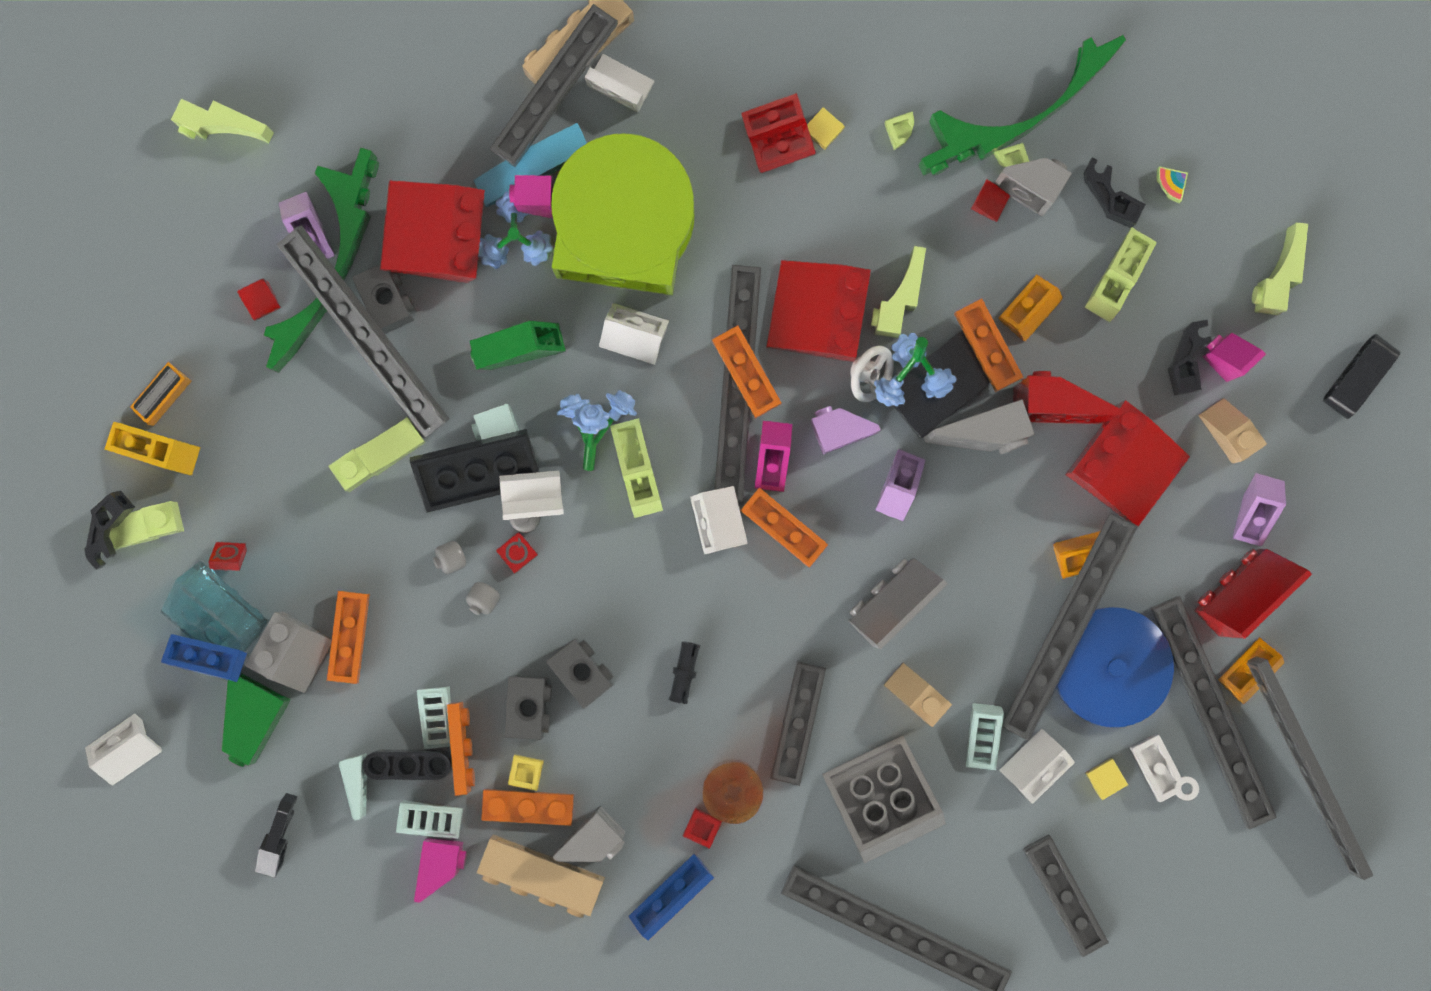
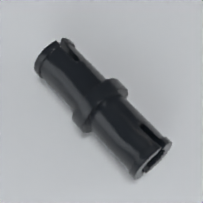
M682 641L677 667H673L672 673L675 676L669 700L687 704L692 678H696L697 674L694 669L701 645Z

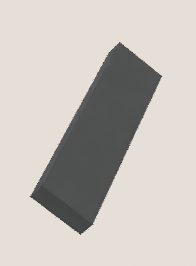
M796 662L770 779L800 786L826 668Z
M1048 834L1023 848L1080 955L1084 957L1108 944L1109 942L1051 836Z

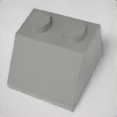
M1042 158L1004 167L994 184L1008 193L1012 199L1038 215L1043 216L1054 204L1072 173L1067 170V166L1061 161Z
M274 612L245 666L272 681L306 693L331 649L332 638L285 612Z
M600 806L557 848L553 858L557 862H601L606 856L611 860L623 848L625 831Z

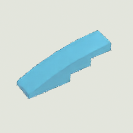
M578 123L530 146L516 167L504 161L474 179L473 181L477 189L485 190L484 204L486 208L496 204V200L502 198L504 192L509 191L510 184H515V175L548 176L561 170L567 159L587 143Z

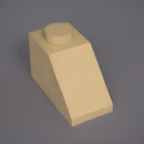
M1224 398L1198 415L1232 464L1244 461L1267 445L1251 420Z
M904 663L900 665L884 684L889 691L931 727L952 706L946 698Z

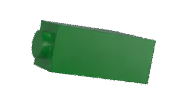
M527 321L470 340L471 359L476 366V370H494L566 352L559 323Z
M242 672L237 682L228 680L222 752L229 755V761L244 767L245 764L249 766L257 762L291 699Z

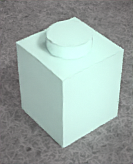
M508 404L473 415L476 423L471 424L477 441L519 431L511 406Z

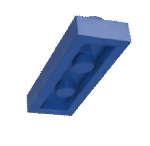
M171 634L161 663L237 682L247 653Z
M693 854L628 917L641 936L649 940L714 877L700 858Z

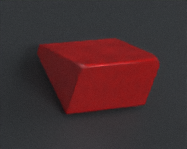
M986 179L971 210L997 222L1010 195Z
M264 278L237 291L254 321L281 308L269 282Z

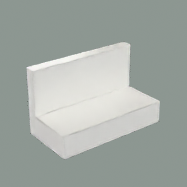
M602 54L595 69L590 67L585 75L588 87L637 113L655 83L654 80L605 54Z
M612 303L604 321L599 347L655 365L669 321Z
M559 470L499 476L503 520L564 514Z
M734 486L702 492L690 497L704 555L748 544Z
M133 714L85 747L89 768L112 786L162 752L161 747L146 735L143 720L136 714Z
M1041 729L999 771L1033 804L1075 762L1060 744Z

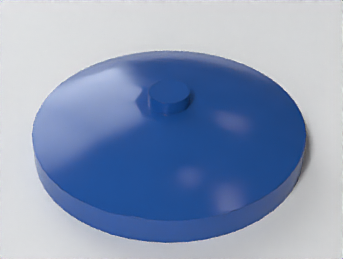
M1117 607L1096 609L1056 689L1064 703L1076 715L1088 722L1105 727L1134 725L1152 715L1162 705L1170 691L1174 675V661L1171 648L1162 631L1142 614Z

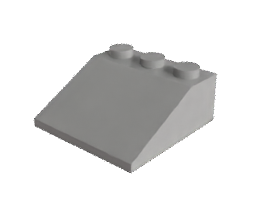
M1019 400L934 429L923 438L925 443L987 452L999 449L1000 454H1004L1028 444L1027 438L1035 434L1024 402Z
M904 558L892 570L895 575L887 583L882 579L870 591L873 596L866 603L861 600L849 611L852 617L848 622L873 647L882 649L948 584L915 558L910 561Z
M903 736L822 774L864 863L946 824L943 811Z

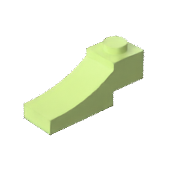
M181 99L171 118L179 127L178 132L191 139H195L196 135L206 140L209 134L231 133L250 136L269 143L274 134L267 125L214 100L207 111Z
M1296 222L1287 228L1283 250L1269 278L1257 283V286L1253 289L1252 303L1255 304L1256 313L1279 315L1287 311L1290 287L1293 288L1303 281L1308 224Z
M1131 227L1102 278L1095 286L1085 308L1111 322L1121 310L1130 290L1136 284L1157 242Z
M914 246L910 254L906 273L899 288L888 302L881 301L878 309L873 308L871 326H876L874 335L898 338L901 334L904 310L914 311L916 309L926 248Z
M406 417L369 442L356 449H352L328 467L344 490L351 492L374 475L378 476L426 442L411 420Z
M639 418L611 425L610 428L634 518L663 511Z
M169 501L131 512L118 527L112 528L109 537L114 548L119 549L183 532L184 527L178 502Z

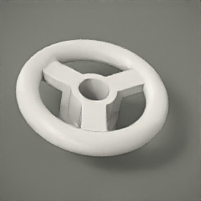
M874 346L853 362L850 370L852 377L851 389L857 400L871 402L877 399L874 381L879 380L880 370L884 363L885 371L882 378L891 381L894 371V360L888 348ZM879 355L875 362L870 360L872 357ZM860 382L870 384L871 392L863 393L860 388Z

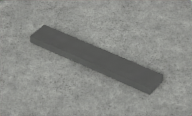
M593 4L491 145L490 150L513 167L517 166L616 28L618 20Z

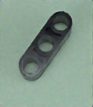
M1378 334L1372 335L1326 393L1323 402L1344 418H1351L1398 359L1400 351Z
M382 749L366 756L363 761V771L366 776L375 780H440L453 771L451 753L445 750ZM376 756L381 757L385 761L386 767L383 772H378L373 768L372 762ZM405 757H411L416 762L414 772L404 770L402 762ZM435 757H440L446 762V770L440 773L434 770L432 762Z

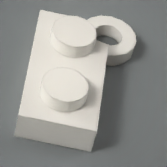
M1155 734L1130 747L1158 802H1163L1174 795L1186 801L1197 797L1199 793L1197 781L1189 776H1180L1159 734ZM1184 783H1190L1192 787L1188 794H1184L1181 790Z

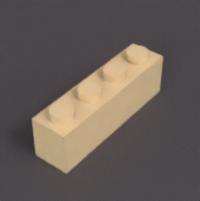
M589 0V4L582 11L577 10L568 18V24L560 31H553L547 37L546 44L539 51L535 49L526 56L522 65L525 75L534 84L537 83L593 4L618 20V25L596 56L634 22L633 11L623 0Z
M494 834L489 839L477 870L478 874L483 875L482 880L493 885H499L500 882L511 886L510 890L522 896H527L528 893L539 897V902L551 907H555L556 904L567 907L569 914L583 918L584 915L591 916L605 879L601 875L570 863L557 862L549 855Z

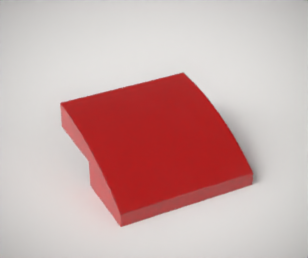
M797 93L741 113L760 173L816 154Z

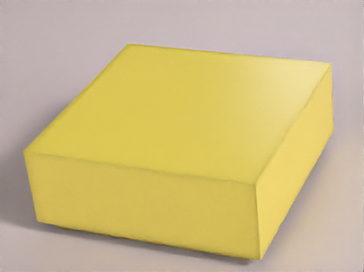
M824 107L807 124L812 140L824 150L828 148L845 128Z
M515 754L508 785L537 791L544 760Z
M1112 758L1085 773L1101 800L1128 786Z

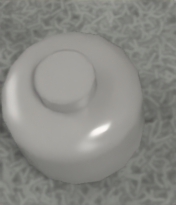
M541 518L510 519V523L517 531L529 533L538 527Z
M450 541L435 549L436 557L433 558L434 564L437 569L441 568L445 574L453 573L465 567L466 559L464 553L456 541Z
M476 582L466 596V602L470 606L469 610L477 615H480V613L490 614L500 599L499 593L494 588L482 582Z

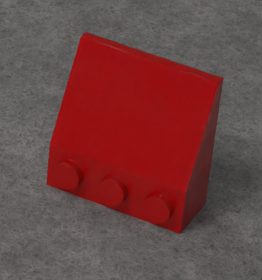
M390 180L388 184L380 270L469 283L476 279L485 190L459 185Z
M781 260L766 348L854 362L857 357L871 269L841 264Z
M1033 371V375H1027V378L1022 379L1021 382L1013 387V402L1023 400L1029 420L1033 423L1103 424L1122 416V409L1062 377H1052L1050 371Z
M1125 400L1116 405V407L1122 409V416L1101 425L1065 475L1125 520L1139 527L1190 456L1148 416Z
M1252 549L1241 558L1240 561L1243 564L1235 571L1233 569L1229 570L1220 578L1219 582L1221 585L1214 591L1209 590L1199 598L1197 602L1200 605L1194 611L1218 636L1246 639L1312 573L1308 569L1268 549Z

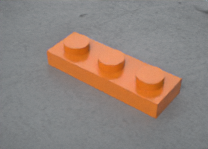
M982 298L954 313L995 392L1024 378Z
M738 325L712 339L715 348L755 419L782 404Z
M758 488L740 510L809 568L828 546L824 540L761 488Z
M338 591L327 681L359 683L370 594Z
M453 702L447 704L454 791L455 796L467 795L471 792V786H475L474 768H469L468 756H472L473 753L471 738H466L465 726L470 725L469 709L464 708L463 702Z
M484 789L481 820L572 826L574 794Z

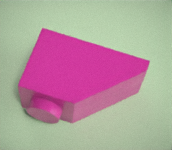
M515 175V184H510L509 188L510 203H514L518 212L553 219L551 202L555 183L552 177Z
M1230 333L1224 337L1220 334L1207 344L1206 347L1209 351L1202 357L1226 382L1244 376L1266 353L1234 333Z
M763 421L755 489L761 488L784 492L793 424Z
M427 837L423 841L414 902H422L459 873V869H464L467 858V851H462L464 842Z

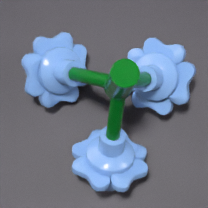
M509 191L504 192L503 197L496 200V206L499 207L496 212L497 215L504 217L506 222L511 223V228L508 230V236L504 239L500 237L495 238L491 234L485 235L484 239L480 238L478 257H480L481 263L485 266L490 265L494 269L507 263L506 255L509 252V248L505 245L517 240L523 243L521 249L524 252L523 259L525 262H531L533 266H537L540 262L548 261L550 253L553 251V246L550 243L551 236L544 234L541 230H538L533 235H527L526 238L520 235L517 229V222H522L528 214L518 212L514 203H510Z
M910 333L908 336L900 334L897 342L891 345V349L894 351L892 359L898 361L903 370L898 376H894L891 381L881 378L880 380H875L874 384L876 386V397L880 403H884L886 406H898L905 403L903 397L905 393L901 390V386L904 384L903 379L912 367H918L919 362L927 370V376L924 379L925 383L922 384L921 388L926 392L928 398L934 396L936 398L945 397L946 394L953 390L952 384L957 379L952 375L949 368L945 370L932 368L926 358L928 340L924 337L918 338L915 333Z
M618 390L615 395L606 394L611 406L609 413L605 412L599 404H589V399L582 400L579 394L569 395L560 401L561 409L558 410L557 415L571 418L574 426H578L585 443L584 470H594L596 446L613 421L617 422L621 415L630 414L636 416L637 412L633 409L635 400L626 392Z

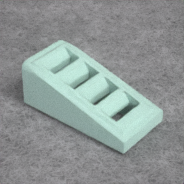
M450 686L418 689L417 698L424 749L451 747L447 704L451 703ZM441 697L442 703L427 704V698ZM443 709V715L429 716L428 710ZM444 721L445 726L430 728L429 722ZM446 732L447 738L433 740L430 738V734Z
M972 704L966 767L996 770L1004 716L1001 706ZM979 718L994 719V721H991V720H982V719H979ZM977 728L993 729V733L978 732ZM976 740L992 742V745L975 743ZM974 752L991 753L990 758L974 756Z
M367 753L346 758L338 763L354 821L366 816L367 776L363 771V761Z
M403 800L399 806L396 833L458 839L463 808ZM410 810H415L413 825H408ZM422 811L427 812L425 827L420 826ZM435 812L440 813L438 829L432 828ZM447 814H452L450 830H444Z

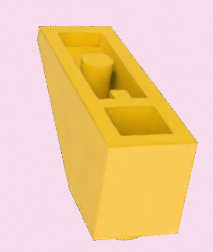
M113 421L104 450L192 476L201 447Z

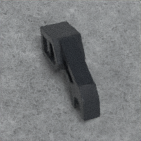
M1092 157L1083 173L1084 181L1105 212L1106 218L1129 228L1135 226L1146 204L1122 191L1115 193L1110 185L1112 167L1107 165L1103 173H1097L1094 167L1098 160ZM1115 200H1117V203L1126 205L1123 213L1118 212L1117 209L1114 210Z
M1208 320L1192 322L1182 331L1183 335L1168 368L1174 396L1197 392L1202 389L1198 361L1194 360L1193 357L1196 350L1212 341L1211 336L1202 338L1198 334L1199 328L1209 326ZM1186 364L1189 377L1180 378V369L1178 367Z
M121 490L109 493L90 510L92 518L84 550L86 559L95 570L106 565L101 559V552L107 559L117 554L109 537L112 528L118 527L135 508ZM107 510L113 516L110 520L107 514Z
M286 793L281 799L270 832L265 835L259 848L255 872L275 878L282 868L288 841L283 838L294 815L292 809L297 801V796Z

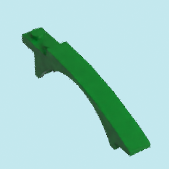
M1124 35L1099 47L1096 46L1092 37L1084 40L1082 47L1078 48L1074 73L1064 94L1047 110L1031 119L1006 126H981L963 122L941 110L933 113L929 123L942 149L921 159L918 166L923 176L931 172L933 176L947 170L949 168L948 164L953 161L965 162L976 155L974 151L977 152L982 161L993 155L995 151L1001 150L1029 134L1066 106L1106 66L1126 41Z
M361 147L352 175L318 165L315 171V175L329 192L337 211L340 226V247L335 270L343 280L353 265L371 218L361 208L362 206L365 207L369 201L370 190L368 186L371 178L374 179L379 168V162L375 154L371 150ZM318 298L295 316L281 323L266 327L264 336L274 340L266 368L279 373L301 348L327 312Z

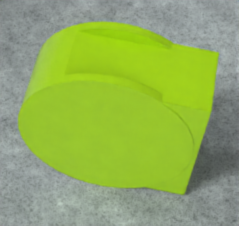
M611 134L586 143L575 151L562 166L552 192V215L557 230L552 270L556 278L673 296L678 260L689 245L695 218L693 190L684 167L667 148L652 139L640 135Z

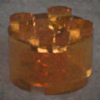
M729 759L717 763L709 770L703 783V801L706 809L714 818L729 824H740L748 821L758 812L763 800V785L759 774L751 765L742 760ZM732 784L734 788L738 786L741 788L738 790V797L734 798L732 795H725L728 792V785Z

